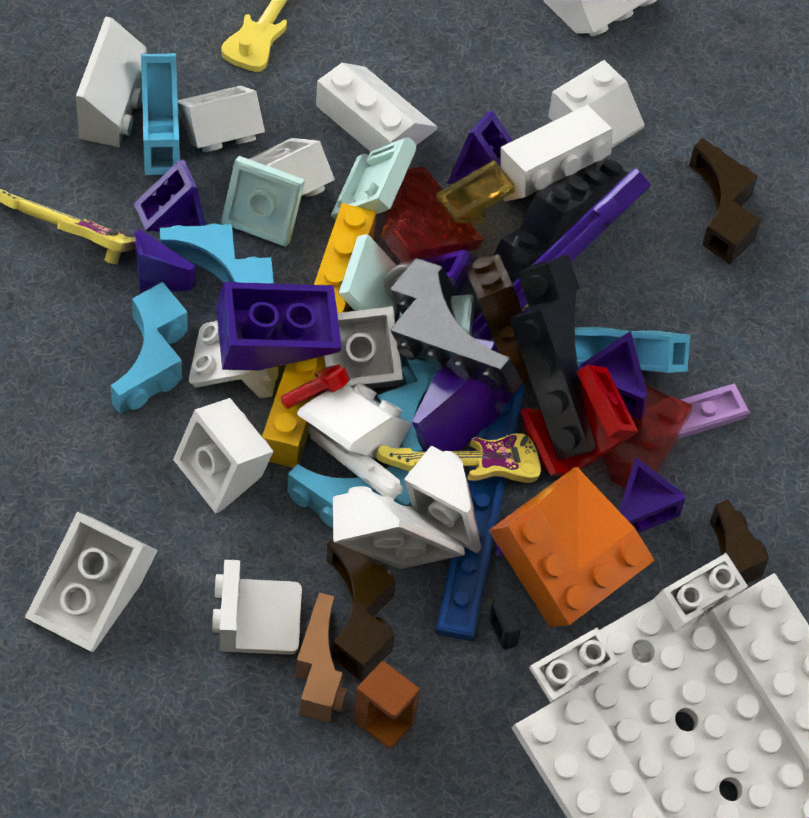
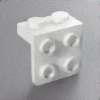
M217 321L205 323L200 327L189 375V382L194 387L241 379L259 398L273 396L275 381L278 378V366L260 371L222 370Z
M224 560V574H216L215 598H222L221 609L213 610L212 633H220V651L286 655L297 653L299 650L301 585L298 582L240 579V560Z

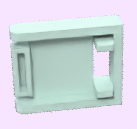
M406 137L400 141L398 140L375 149L369 155H359L331 216L336 220L342 203L376 211V214L389 210L415 154L416 144L414 141Z

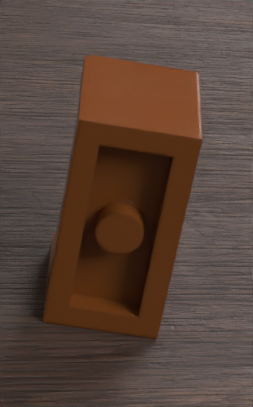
M382 660L357 687L353 722L386 748L392 749L415 724L420 688Z

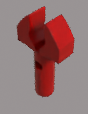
M340 364L318 370L314 373L315 379L282 395V405L286 409H290L323 391L333 393L343 388L350 381L345 366L341 368Z

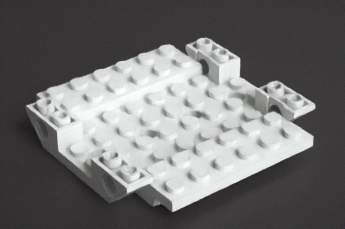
M727 553L664 588L653 600L601 630L598 628L593 629L529 667L547 698L552 703L516 723L512 730L567 818H809V625L775 573L746 589L748 585ZM634 644H642L648 648L651 656L649 662L641 663L633 657L632 646ZM677 712H685L692 717L694 722L692 731H683L677 726L675 722ZM721 781H729L736 786L738 791L736 801H728L722 797L719 791Z

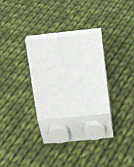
M77 512L25 618L94 652L140 587L158 550L90 516Z

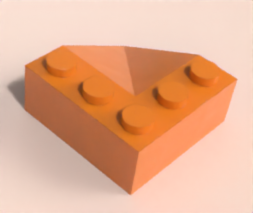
M578 467L567 472L489 529L492 537L550 627L571 625L655 561L636 529Z

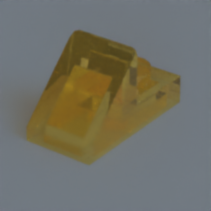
M493 160L438 192L436 198L456 223L484 224L486 223V208L514 193L515 184L499 164Z

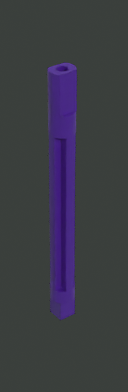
M636 168L632 169L534 264L568 254L572 262L651 187L649 181L641 171ZM518 278L513 283V287L521 309H523L528 303ZM482 312L473 321L471 336L474 339L489 341L492 335Z

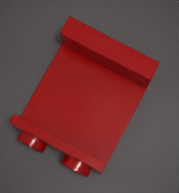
M588 364L577 372L581 381V391L589 425L597 447L591 452L558 460L541 410L524 408L520 411L525 421L524 429L527 435L535 442L540 453V463L550 476L562 477L575 467L582 470L638 433L631 415L606 367Z

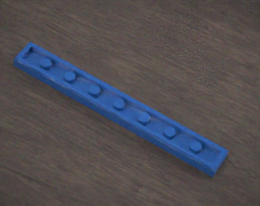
M525 383L519 387L515 394L512 393L510 401L504 405L499 417L487 428L480 431L476 437L485 440H497L516 433ZM470 466L469 472L476 470V466ZM492 476L477 481L467 479L481 549L478 553H475L464 547L465 555L450 559L435 634L468 641L474 640L494 542L489 529L498 522L506 482L505 477Z

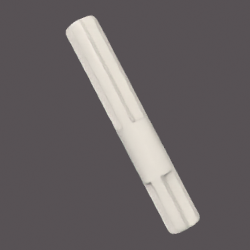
M309 425L308 433L315 443L382 496L395 499L398 494H402L403 486L400 485V480L370 456L346 449L313 425Z

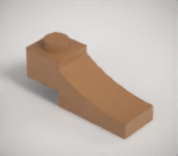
M319 592L297 658L296 677L307 680L301 697L300 715L331 723L334 711L342 712L348 689L342 688L343 672L335 671L329 649L328 633L333 615L334 596Z

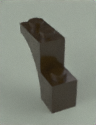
M701 138L694 145L689 166L707 183L716 205V215L707 225L702 245L728 264H731L755 240L761 220L749 209L742 207L752 196L758 176L747 166L738 163L725 154L722 149Z
M499 254L492 257H481L472 265L465 267L493 340L496 343L498 352L511 359L523 384L530 382L527 368L509 318L523 312L513 284Z
M728 499L716 504L710 524L717 536L721 556L727 553L746 584L762 577L769 560L764 544L754 538L748 529L744 515L741 511L735 510Z
M332 538L327 543L326 561L334 567L343 579L348 589L352 606L350 617L344 629L333 642L332 658L362 682L393 651L395 634L385 620L380 617L374 618V616L394 597L396 579L385 565L381 563L376 564L365 554L335 543Z

